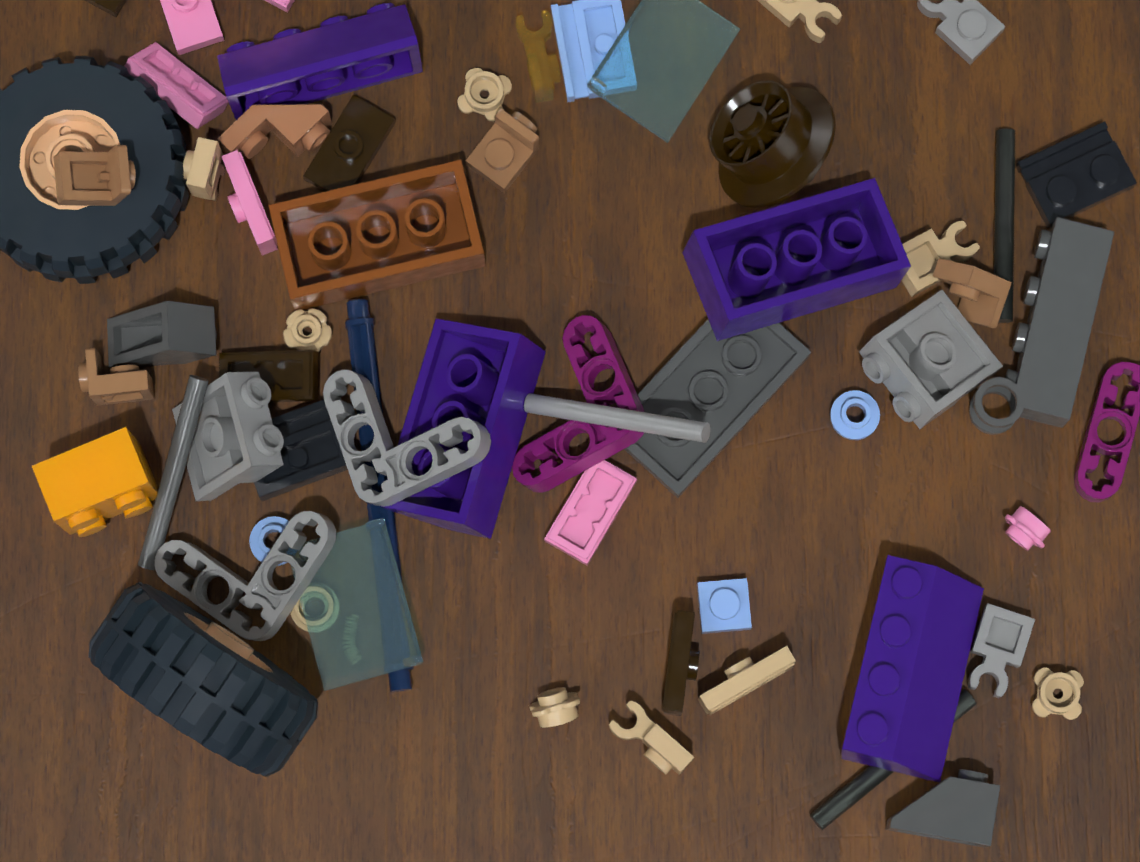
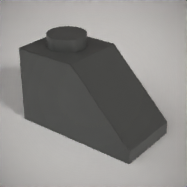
M164 301L107 319L109 367L120 365H137L141 367L187 364L216 355L217 331L214 307Z
M959 770L957 778L950 776L942 780L887 819L885 830L983 848L989 847L992 842L1000 785L989 784L988 774L970 770Z

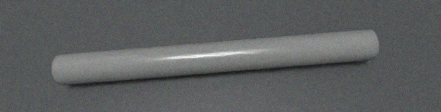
M529 393L524 401L526 413L702 443L708 441L711 432L710 424L706 422Z

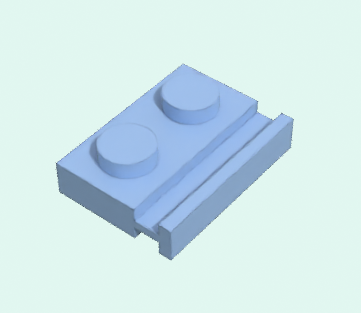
M577 0L567 5H551V15L567 103L574 102L575 99L589 97L591 99L636 91L637 84L621 0Z

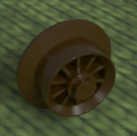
M770 80L755 82L734 94L719 111L710 132V149L715 159L719 161V179L727 196L744 207L761 208L777 204L791 197L807 183L811 182L826 160L835 136V114L829 101L814 89L807 87L785 88L782 84Z

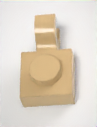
M629 701L626 707L635 714L637 718L636 725L631 729H623L617 722L612 720L609 724L611 732L622 740H642V743L649 748L643 755L665 775L671 769L680 775L693 761L694 756L658 724L651 721L642 706L634 701Z

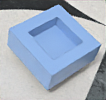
M747 578L697 583L701 634L751 630Z

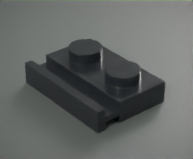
M1105 121L1017 163L1016 169L1018 173H1021L1026 182V188L1047 228L1051 227L1057 217L1069 219L1134 188L1137 184L1117 143L1112 140Z
M324 400L272 418L273 425L280 430L284 439L283 447L280 450L284 465L254 482L260 500L265 501L348 470Z

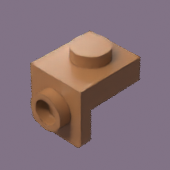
M115 145L108 152L59 151L54 156L58 205L116 206L130 194L135 185V166L132 160H128L126 145Z

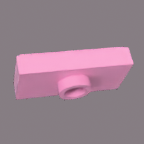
M160 0L178 55L225 41L211 0Z
M156 42L129 57L124 66L134 78L141 76L150 83L157 95L162 100H165L169 108L196 129L222 114L228 104L227 97Z
M236 150L221 156L236 192L227 196L237 222L248 221L262 256L278 250L276 237L241 152L238 153Z
M606 460L585 470L544 538V541L588 566L635 486L637 478Z

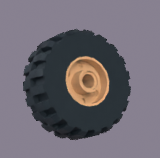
M76 56L74 63L63 64L61 59L57 57L42 61L43 68L29 73L27 68H24L11 76L15 81L4 91L0 89V250L5 252L17 265L29 272L33 270L38 271L46 279L63 282L65 278H75L79 284L96 283L97 276L110 273L114 279L129 273L127 265L139 258L143 263H146L157 254L154 246L162 237L167 240L171 238L178 227L175 218L179 211H185L188 203L189 192L186 189L187 180L184 179L183 169L186 142L172 111L165 100H162L157 95L150 83L141 76L134 78L129 74L126 67L112 61L108 62L106 66L97 64L94 57ZM115 145L127 146L128 160L133 161L136 172L135 185L127 197L116 206L58 205L54 156L59 151L108 152Z
M138 582L126 588L90 640L88 657L91 663L122 691L205 748L255 774L268 777L280 771L317 718L318 700L287 672L227 629L148 584Z

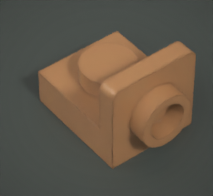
M500 109L494 116V125L465 161L466 166L505 194L538 152L540 144L539 136L535 134L537 127L527 117L516 111L510 115L503 109Z
M939 258L933 277L951 284L949 293L961 298L958 310L969 323L996 328L1012 282L975 266Z
M96 348L85 349L86 363H79L78 365L79 383L82 393L89 392V397L96 406L155 399L154 381L147 370L140 371V367L137 365H120L110 368V374L104 375L103 361L100 353Z

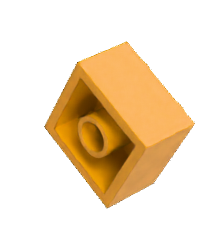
M126 427L32 465L53 521L69 535L76 532L79 537L95 534L107 527L105 520L122 513L125 518L143 514L153 508L151 501L156 500L158 486L138 440Z

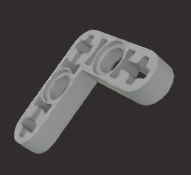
M340 370L332 374L325 383L323 390L324 402L354 489L359 498L367 503L382 507L393 505L478 464L485 459L490 450L491 439L486 427L479 422L464 417L452 419L394 447L375 391L366 377L350 370ZM347 384L356 387V390L350 394L353 406L341 400V397L347 393ZM354 409L362 411L364 414L356 415ZM370 425L374 431L373 443L368 449L358 451L354 445L355 433L360 427ZM463 431L474 436L473 439L468 441L469 450L467 452L459 448H452L445 452L439 445L440 442V444L451 448L463 441ZM428 449L432 454V466L427 473L417 476L412 470L413 457L418 451ZM372 461L374 467L368 466L363 463ZM375 470L377 473L387 476L388 479L381 484L383 491L381 493L372 490V485L378 482Z
M303 511L296 514L288 522L249 583L197 545L182 540H171L164 543L158 549L155 556V569L157 575L165 583L239 636L248 640L265 641L272 638L279 631L332 550L336 541V529L333 522L327 516L320 513ZM318 523L315 532L320 536L319 542L317 544L308 542L299 553L302 556L308 557L307 562L304 563L300 558L287 554L289 547L300 551L306 542L307 537L302 533L303 527L305 525L314 527ZM186 553L184 562L194 570L202 572L196 578L186 572H174L176 565L171 561L174 554L184 555ZM288 562L294 568L295 580L290 588L279 590L273 583L272 574L279 564ZM221 576L228 582L229 594L224 602L215 605L208 599L207 587L213 578ZM240 603L247 608L260 610L263 607L264 609L260 616L265 620L264 626L249 628L253 620L244 612L234 609Z

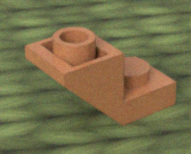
M322 104L252 105L217 139L225 154L237 150L238 153L241 152L243 158L246 156L250 159L263 149L268 142L266 135L271 131L299 157L306 149L310 152L316 150L330 134L328 128L332 125L329 111Z

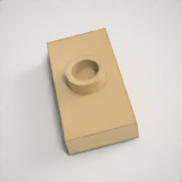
M788 646L756 664L753 663L751 657H748L725 670L724 672L728 680L700 695L698 701L706 715H712L789 671L795 665L796 660Z

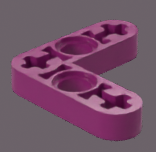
M588 315L576 317L568 323L563 333V345L587 403L604 406L617 403V406L622 409L645 412L608 328L598 319ZM589 331L594 334L590 338V342L594 351L599 356L593 357L582 346L585 343L584 335ZM614 369L615 381L612 386L602 392L595 391L594 381L596 376L602 370ZM570 420L521 448L515 455L512 466L513 475L526 488L533 492L543 493L634 444L643 436L644 432L626 429L619 430L614 427ZM588 433L590 437L588 449L582 455L571 456L569 453L571 440L577 434ZM560 457L563 463L560 465L555 459ZM540 459L544 462L539 466L541 474L535 477L530 474L535 470L533 462Z
M1131 362L1116 363L1103 374L1099 382L1074 474L1076 491L1082 498L1090 502L1099 503L1108 500L1118 491L1122 483L1140 416V365ZM1122 374L1128 375V384L1135 387V391H1129L1124 396L1120 408L1130 409V416L1119 409L1103 408L1104 402L1109 406L1115 403L1118 387L1111 385V380H1117ZM1113 419L1119 422L1124 431V438L1120 444L1107 445L1099 439L1097 427L1102 420ZM1091 448L1102 455L1118 456L1117 462L1111 458L1106 462L1103 477L1110 480V485H1103L1099 491L1093 490L1092 481L1085 478V473H1092L1097 468L1101 456L1090 455Z

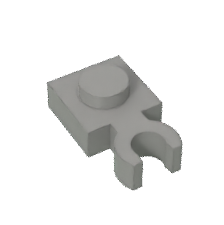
M929 0L917 1V7L922 14L930 18H939L943 21L937 27L935 33L969 65L1005 29V25L977 0H964L962 3L957 0H943L937 4Z
M989 603L985 605L970 653L984 658L982 664L973 669L969 675V689L975 690L981 675L989 674L996 680L993 697L999 699L1004 695L1008 688V676L1004 671L1005 665L1015 668L1021 666L1035 622L1034 618Z

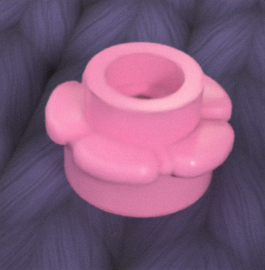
M1020 506L1012 516L1008 514L1005 516V520L1010 525L1005 533L1026 551L1033 545L1041 549L1045 547L1043 540L1051 530L1030 511Z

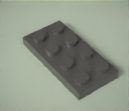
M707 320L640 391L638 397L646 413L709 423L711 432L708 441L702 443L644 433L637 442L624 450L672 494L679 498L810 357L811 351L780 323L717 341L710 322Z

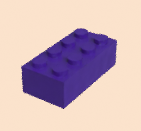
M875 178L693 230L682 252L717 341L897 288L911 267Z

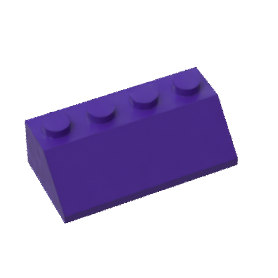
M393 3L376 5L367 10V15L348 19L347 16L332 17L324 20L320 24V28L302 32L300 29H288L277 33L273 37L274 40L257 45L250 41L237 43L227 48V53L217 55L225 94L236 120L252 105H305L423 72L417 38L406 5L403 4L395 7Z
M436 318L398 445L452 419L464 417L479 422L486 427L491 439L490 450L485 459L478 464L393 505L382 508L447 530L491 539L528 414L524 410V401L529 393L534 394L546 351L519 333ZM463 431V441L451 448L440 444V442L439 445L445 452L452 448H459L467 452L469 450L468 441L473 439L474 436ZM428 449L418 451L413 457L412 470L417 476L424 475L432 466V454Z
M887 555L844 738L841 759L940 782L984 588L938 566Z

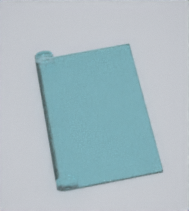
M642 0L587 83V86L593 93L668 143L740 31V28L699 0Z
M384 518L371 520L363 526L336 533V541L332 550L300 597L324 691L423 663ZM320 538L306 541L300 551L289 547L287 553L300 558L306 563L308 557L302 556L299 553L308 542L317 544ZM291 565L293 576L295 579V571L293 566Z

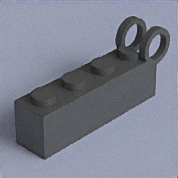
M1059 217L1055 219L1049 231L1041 229L1034 258L1042 259L1038 277H1029L1023 299V304L1031 306L1027 324L1018 323L1012 344V351L1019 352L1016 370L1008 369L1005 378L996 377L985 381L971 398L969 417L978 430L986 434H1001L1009 430L1019 417L1063 428L1070 420L1115 231ZM998 394L1004 397L1010 406V416L1004 419H996L989 416L982 405L983 396Z

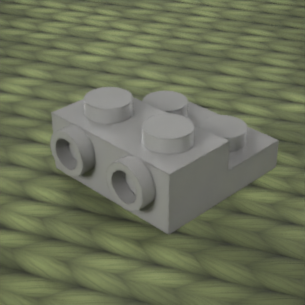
M940 290L873 336L859 351L864 358L862 360V367L867 377L875 383L883 382L894 396L893 407L897 415L906 422L913 421L919 429L951 408L963 396L1003 367L943 290Z
M227 372L207 386L186 462L195 501H212L237 484L257 482L284 465L280 453L284 439L280 430L273 425L268 408V403L271 400V390L268 384L260 378L259 372ZM182 403L172 409L175 423H177Z

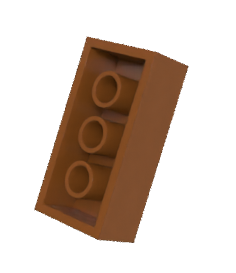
M461 160L268 205L290 300L295 311L486 266L483 246Z

